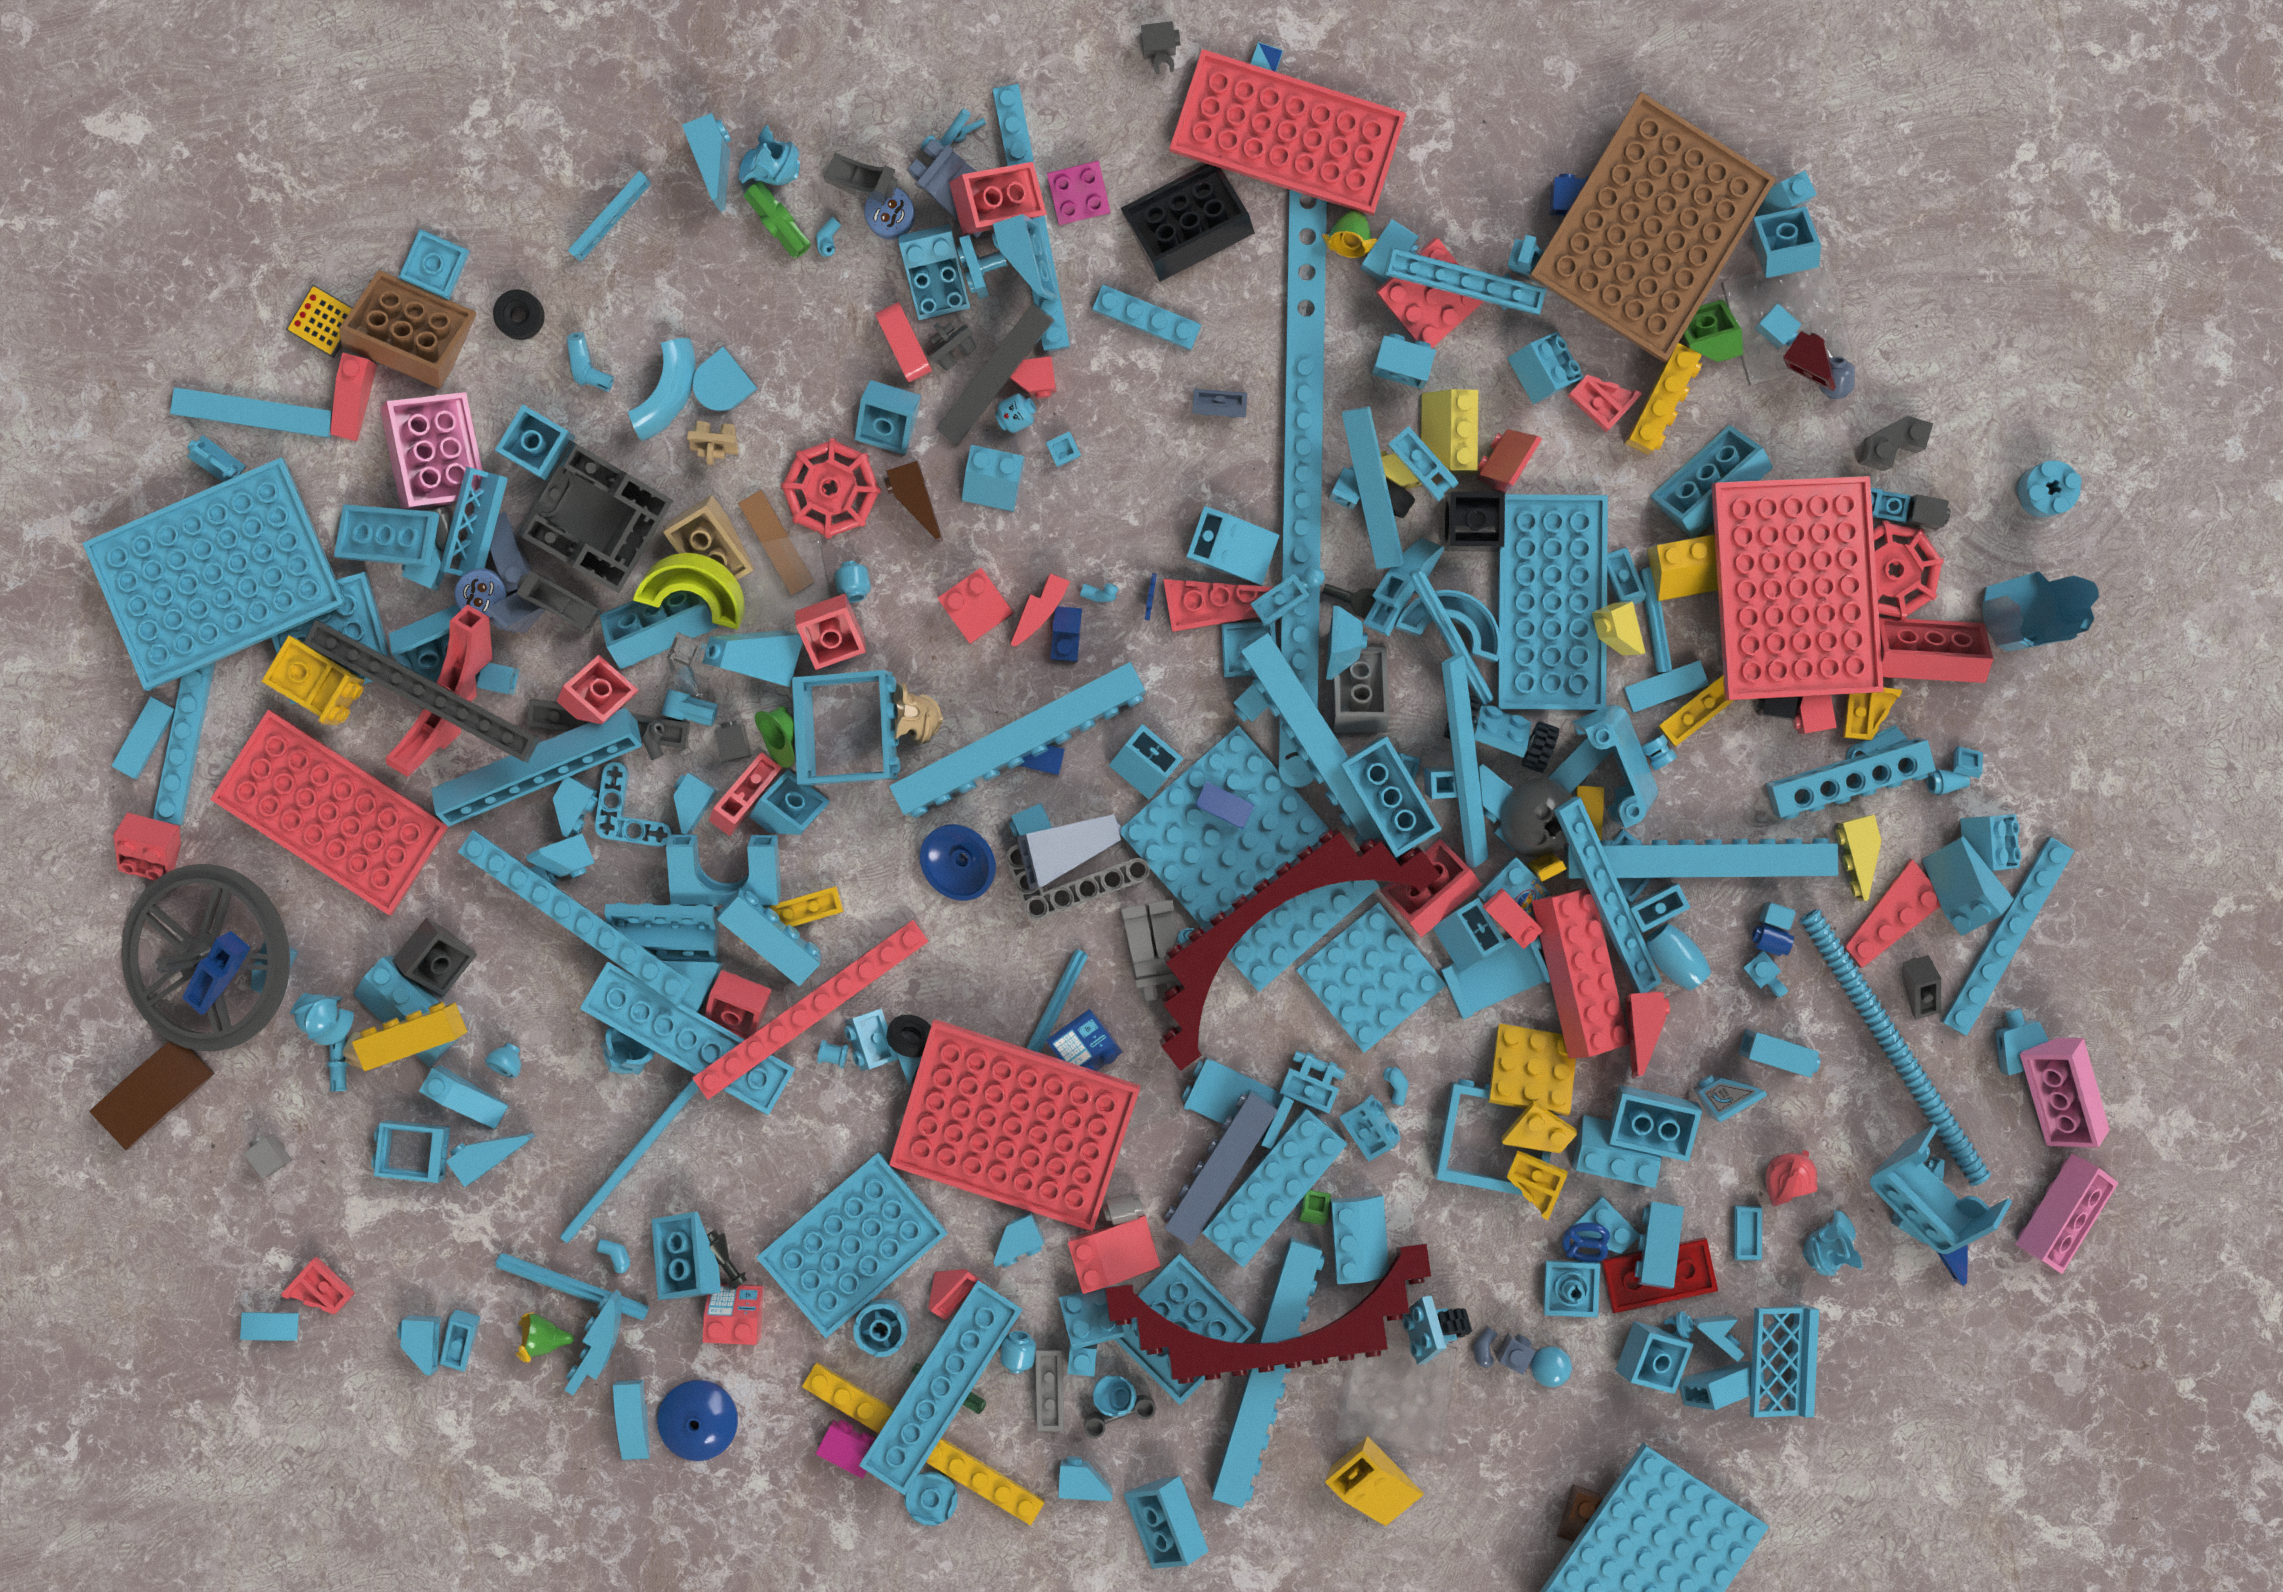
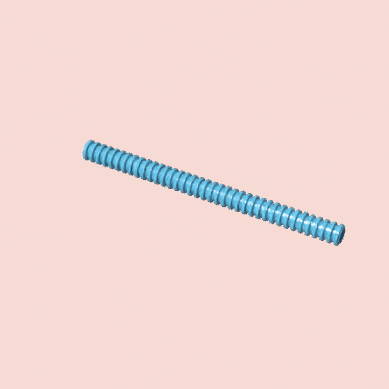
M1814 909L1801 918L1800 924L1805 925L1804 930L1806 932L1809 931L1810 934L1808 936L1810 939H1814L1813 944L1815 946L1818 945V952L1824 954L1822 958L1828 961V967L1833 968L1831 972L1837 974V981H1841L1840 986L1846 988V995H1850V1001L1855 1002L1854 1007L1860 1010V1016H1864L1863 1021L1869 1024L1868 1029L1874 1031L1872 1035L1878 1038L1877 1043L1879 1045H1883L1881 1049L1887 1052L1886 1057L1888 1059H1892L1891 1064L1896 1066L1895 1070L1897 1073H1901L1900 1078L1905 1080L1904 1084L1906 1087H1910L1909 1092L1914 1094L1913 1098L1915 1101H1919L1918 1106L1924 1109V1115H1928L1927 1120L1938 1127L1936 1134L1942 1136V1143L1947 1144L1945 1148L1948 1151L1951 1150V1157L1956 1158L1955 1163L1960 1165L1959 1169L1961 1172H1965L1964 1177L1969 1179V1185L1977 1186L1982 1184L1991 1175V1172L1986 1170V1164L1981 1163L1982 1158L1976 1155V1149H1972L1973 1144L1967 1142V1135H1963L1964 1130L1958 1128V1121L1953 1120L1954 1115L1952 1113L1949 1114L1950 1109L1944 1106L1945 1101L1943 1099L1940 1100L1941 1095L1935 1092L1936 1087L1930 1085L1932 1081L1926 1078L1927 1073L1925 1071H1921L1922 1066L1917 1064L1918 1059L1916 1057H1912L1913 1052L1908 1050V1044L1903 1043L1904 1038L1898 1035L1899 1030L1894 1029L1895 1024L1889 1021L1890 1016L1884 1014L1886 1010L1880 1007V1001L1875 1000L1877 996L1871 993V987L1866 986L1868 982L1865 979L1862 980V973L1857 972L1858 967L1856 965L1853 966V959L1848 958L1849 953L1847 951L1844 952L1843 949L1845 947L1843 944H1839L1840 939L1838 937L1835 938V931L1829 929L1831 925L1825 923V916L1820 915L1822 911Z

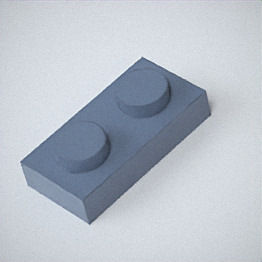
M1194 389L1192 414L1246 418V392Z

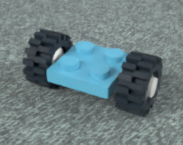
M1469 695L1474 740L1523 757L1521 764L1523 767L1543 773L1554 752L1560 729L1538 721L1532 731V735L1529 737L1532 722L1520 715H1511L1503 712L1495 706H1480L1481 699ZM1447 722L1443 737L1451 740L1449 722Z

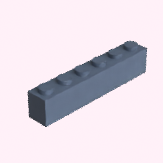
M1251 1089L1247 1095L1245 1093L1241 1094L1235 1104V1107L1238 1109L1234 1116H1227L1220 1128L1223 1130L1218 1140L1213 1138L1206 1149L1209 1155L1204 1163L1202 1161L1197 1163L1192 1171V1175L1195 1177L1190 1185L1187 1183L1183 1185L1177 1195L1180 1198L1179 1202L1175 1207L1171 1205L1163 1217V1220L1166 1221L1164 1229L1191 1246L1278 1112V1106Z

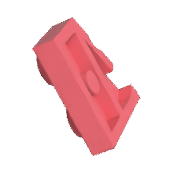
M1586 375L1568 394V397L1607 432L1642 393L1637 390L1632 392L1620 388L1618 384L1603 382L1597 377Z
M315 1257L282 1292L281 1296L286 1299L292 1297L304 1301V1305L319 1307L323 1311L335 1315L352 1298L355 1292L318 1257Z

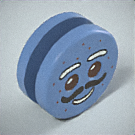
M896 187L892 199L886 198L884 204L869 197L865 203L864 215L866 222L877 236L888 240L898 239L899 235L907 234L913 227L915 209L910 197L903 190Z
M486 568L469 570L459 579L455 587V601L460 610L468 604L489 616V618L491 615L485 610L507 597V590L501 577L496 572Z

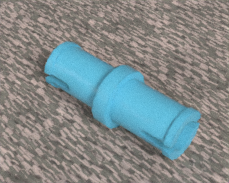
M346 1037L335 1044L329 1045V1062H327V1067H330L329 1091H347L346 1067H349V1064L345 1062L346 1057L342 1053L346 1045Z

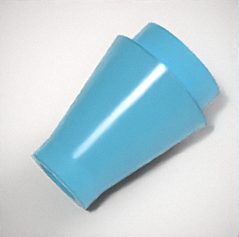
M1936 769V771L1928 773L1926 783L1931 794L1940 796L1961 788H1968L1970 777L1954 773L1953 771Z

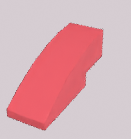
M1049 573L1040 597L1029 594L1011 639V645L1016 647L1044 624L1063 598L1070 583L1069 580Z

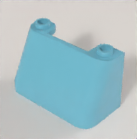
M1613 704L1571 721L1576 734H1586L1589 742L1595 748L1603 750L1611 747L1624 779V785L1613 789L1615 793L1613 803L1606 806L1610 819L1624 828L1642 821L1658 796V788L1626 710L1619 705Z

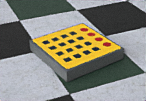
M312 284L286 330L330 357L335 358L342 346L340 326L352 310V307Z

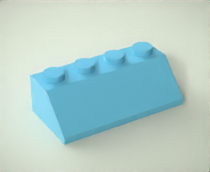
M1728 425L1650 497L1677 528L1693 539L1714 521L1711 484L1718 482L1759 481L1773 466L1763 447L1731 425Z
M683 590L670 593L663 599L659 608L631 601L599 615L606 647L619 669L634 665L650 656L660 654L664 650L678 644H683L687 640L718 628V624L712 623V612L708 603L700 595L692 591Z
M1387 736L1377 738L1340 764L1395 858L1442 830Z
M392 955L382 957L363 977L353 993L382 1023L394 1018H398L399 1022L406 1020L405 1016L417 1010H421L423 1014L429 1011L428 1007L439 1003L422 984L402 973L393 961L394 957ZM458 1039L416 1053L415 1055L431 1068Z

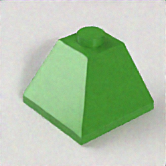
M1722 299L1701 305L1682 335L1689 348L1716 362L1743 355L1742 329L1725 301Z

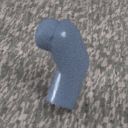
M1489 1326L1485 1328L1473 1344L1475 1361L1480 1367L1489 1368L1494 1363V1357L1491 1356L1489 1345L1498 1335Z

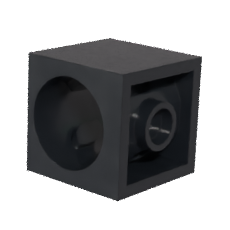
M1450 492L1445 497L1444 551L1498 552L1504 547L1505 492Z

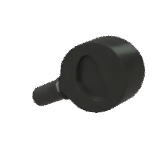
M1325 583L1322 591L1323 594L1350 603L1355 614L1364 620L1376 601L1373 597L1376 589L1365 588L1353 593Z

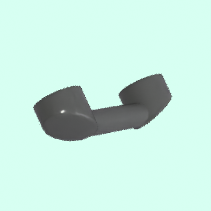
M1138 1395L1134 1408L1125 1416L1111 1417L1099 1412H1093L1084 1421L1085 1434L1090 1438H1099L1105 1433V1424L1134 1413L1140 1419H1150L1156 1412L1155 1402L1147 1395Z

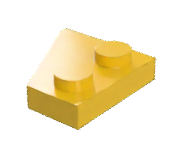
M1883 687L1884 692L1847 694L1842 738L1872 740L1879 730L1881 722L1888 716L1895 700L1902 694V689Z
M1533 1100L1504 1133L1501 1141L1505 1145L1561 1153L1577 1135V1130Z
M1517 1150L1507 1178L1515 1187L1522 1191L1523 1196L1529 1202H1532L1541 1212V1216L1549 1220L1568 1171Z

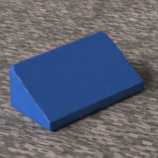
M1207 781L1195 803V806L1241 829L1244 828L1255 806Z

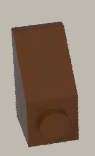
M1573 1484L1557 1532L1558 1537L1573 1542L1576 1540L1603 1501L1598 1492Z

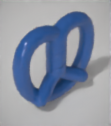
M1578 1223L1570 1226L1564 1232L1562 1246L1568 1258L1572 1257L1584 1262H1600L1607 1257L1608 1247L1606 1244L1609 1242L1610 1233L1607 1228L1600 1224ZM1595 1231L1600 1233L1602 1237L1579 1236L1577 1232ZM1570 1239L1574 1240L1572 1245L1570 1244ZM1579 1247L1600 1249V1252L1597 1254H1585L1577 1250Z

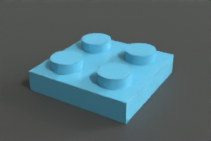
M1104 1288L1085 1294L1081 1291L1059 1297L1072 1350L1124 1337L1122 1325L1115 1326V1321H1109Z

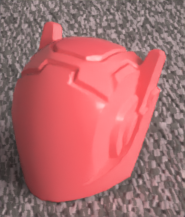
M1804 1150L1802 1154H1782L1770 1161L1766 1169L1765 1181L1772 1206L1789 1202L1793 1197L1818 1191L1817 1170L1813 1161L1808 1158L1809 1151Z

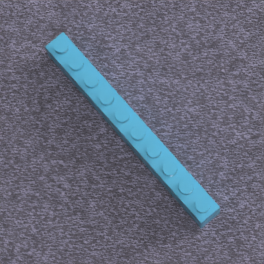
M1262 633L1237 650L1240 655L1237 658L1238 662L1246 672L1250 670L1255 678L1252 680L1254 687L1260 694L1264 693L1269 700L1266 703L1269 710L1275 717L1279 715L1284 723L1281 726L1282 730L1289 739L1294 738L1299 747L1296 748L1298 755L1304 762L1309 761L1313 768L1310 771L1313 778L1318 784L1323 783L1327 789L1325 796L1333 807L1337 805L1342 812L1339 817L1345 827L1353 829L1356 834L1354 841L1359 847L1369 838L1374 840L1378 837L1394 857L1340 765L1349 757L1269 633ZM1399 856L1396 857V858L1394 857V859H1395L1396 861H1399V860H1400V857H1399Z
M1829 838L1812 839V844H1802V839H1786V844H1775V839H1759V844H1749V839H1732V844L1722 845V839L1705 840V845H1695V840H1679V845H1668V840H1652V845H1641V840H1625V845L1615 846L1614 840H1600L1616 878L1838 876V843L1829 844ZM1564 846V865L1566 867L1564 879L1584 878L1570 846Z
M1290 1237L1258 1343L1277 1342L1301 1336L1302 1332H1299L1298 1329L1300 1322H1305L1308 1316L1309 1306H1306L1308 1296H1314L1317 1281L1314 1280L1316 1270H1322L1325 1255H1322L1321 1246ZM1285 1364L1275 1365V1371L1259 1373L1258 1368L1249 1370L1212 1490L1213 1500L1242 1509L1245 1501L1250 1502L1254 1491L1251 1481L1253 1475H1259L1262 1465L1259 1455L1261 1450L1266 1451L1270 1435L1266 1434L1269 1424L1274 1425L1278 1409L1274 1408L1277 1398L1282 1399L1286 1384L1282 1383L1285 1373H1290L1291 1369H1285Z

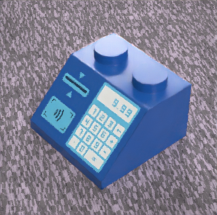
M1088 1009L1046 1040L1059 1059L1095 1071L1111 1064L1117 1059V1056L1123 1053L1109 1030L1091 1009Z

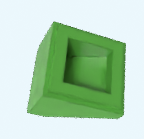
M1309 1190L1302 1199L1299 1221L1325 1225L1329 1217L1331 1194Z

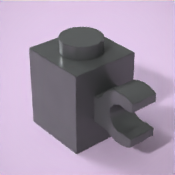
M1173 21L1141 25L1144 59L1155 58L1154 70L1156 74H1160L1159 65L1163 62L1167 63L1170 72H1173L1174 60L1170 56L1176 55V46H1181L1179 29L1174 30Z

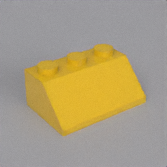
M1715 535L1660 544L1647 549L1657 601L1718 590Z

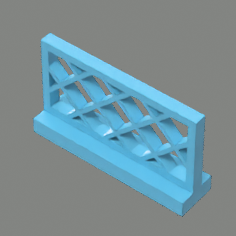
M1796 1304L1791 1307L1754 1308L1749 1416L1754 1418L1799 1415L1805 1418L1814 1417L1819 1309L1804 1304ZM1794 1313L1793 1325L1788 1329L1783 1321L1789 1314ZM1763 1314H1770L1775 1320L1767 1330L1763 1327ZM1780 1326L1785 1335L1777 1343L1771 1335ZM1768 1340L1773 1349L1765 1357L1762 1354V1346ZM1791 1340L1792 1352L1787 1356L1782 1348ZM1779 1353L1784 1361L1775 1370L1770 1362ZM1767 1367L1772 1375L1763 1384L1760 1380L1761 1372ZM1790 1367L1791 1379L1786 1383L1781 1375ZM1778 1381L1783 1388L1774 1397L1769 1389ZM1788 1393L1790 1395L1789 1409H1784L1780 1401ZM1766 1395L1771 1402L1764 1410H1759V1400Z

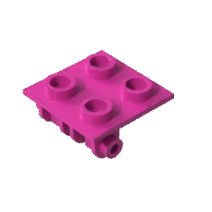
M1099 160L1047 173L1059 225L1111 213Z

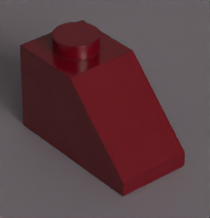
M1801 331L1783 356L1787 368L1834 391L1836 384L1824 339L1815 333L1809 335Z

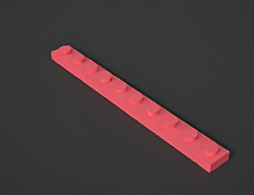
M912 919L697 1073L692 1079L709 1100L929 941Z

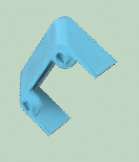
M1933 1124L1908 1138L1875 1170L1870 1178V1185L1933 1250L1941 1254H1949L1997 1230L2012 1201L2007 1198L1989 1207L1984 1201L1975 1196H1966L1959 1200L1923 1164L1930 1155V1149L1927 1145L1938 1129Z

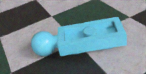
M1309 567L1305 570L1301 580L1294 573L1252 602L1251 606L1267 627L1311 597L1306 589L1308 587L1317 588L1321 586L1325 580L1324 572L1319 567Z

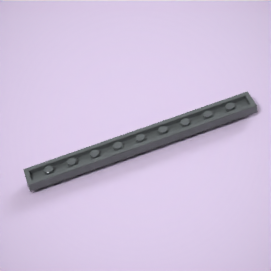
M315 620L304 642L305 645L523 762H529L540 740L539 737L319 620Z

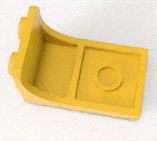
M289 635L261 682L319 716L318 721L320 723L338 726L348 718L350 714V709L348 708L353 700H357L364 690L362 685L365 679Z

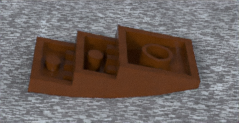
M169 1041L119 1083L89 1112L126 1151L133 1147L148 1131L153 1130L172 1111L177 1110L215 1073L192 1049Z

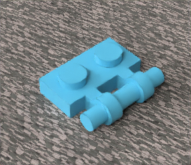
M1296 1050L1292 1060L1301 1063V1068L1297 1071L1289 1067L1279 1093L1330 1113L1339 1088L1331 1085L1330 1082L1332 1077L1343 1080L1346 1070L1338 1068L1337 1064L1331 1061L1326 1063L1314 1058L1315 1055L1307 1052L1305 1054ZM1310 1068L1323 1072L1322 1080L1307 1075Z

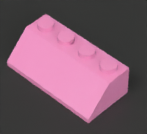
M2055 1038L2022 1051L2020 1057L2046 1145L2099 1148L2110 1129L2084 1038Z
M2072 1153L2062 1163L2060 1173L2055 1181L2049 1184L2046 1196L2041 1204L2034 1208L2031 1220L2020 1231L2015 1245L2063 1274L2118 1185V1182L2097 1166Z

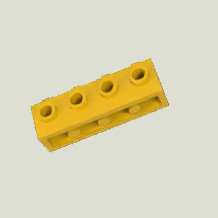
M1680 343L1676 345L1669 359L1664 363L1625 444L1647 455L1652 453L1654 449L1659 450L1666 438L1663 432L1667 425L1671 426L1678 414L1675 411L1678 402H1683L1689 393L1690 388L1687 387L1690 378L1695 379L1701 369L1702 364L1699 363L1702 354Z
M439 1002L428 1007L429 1011L423 1014L421 1010H417L405 1016L406 1020L399 1022L398 1018H394L383 1023V1028L376 1030L375 1026H371L360 1031L361 1036L352 1041V1044L364 1072L454 1041L467 1033V1028L456 1003L445 1005L444 1002Z

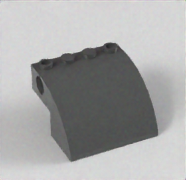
M570 440L516 533L565 561L573 568L620 593L673 500Z

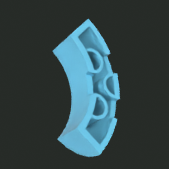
M678 338L661 343L663 371L660 381L654 392L645 402L628 411L632 425L641 441L647 440L667 428L671 424L670 422L683 410L689 399L696 371L695 353L690 338Z

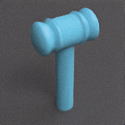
M962 108L940 141L935 140V137L930 135L923 140L920 149L923 150L931 139L939 142L944 147L946 145L950 146L971 116V113Z

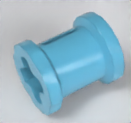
M822 1040L817 1063L837 1064L839 1068L844 1069L849 1045L838 1046L828 1044L826 1040Z

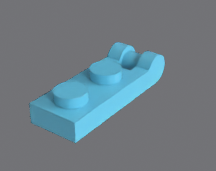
M1409 426L1387 445L1436 501L1439 502L1449 488L1453 489L1459 484L1451 472ZM1438 473L1443 480L1436 485L1431 479Z

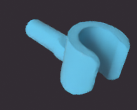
M984 118L962 127L960 136L953 141L957 143L963 142L968 133L986 124Z

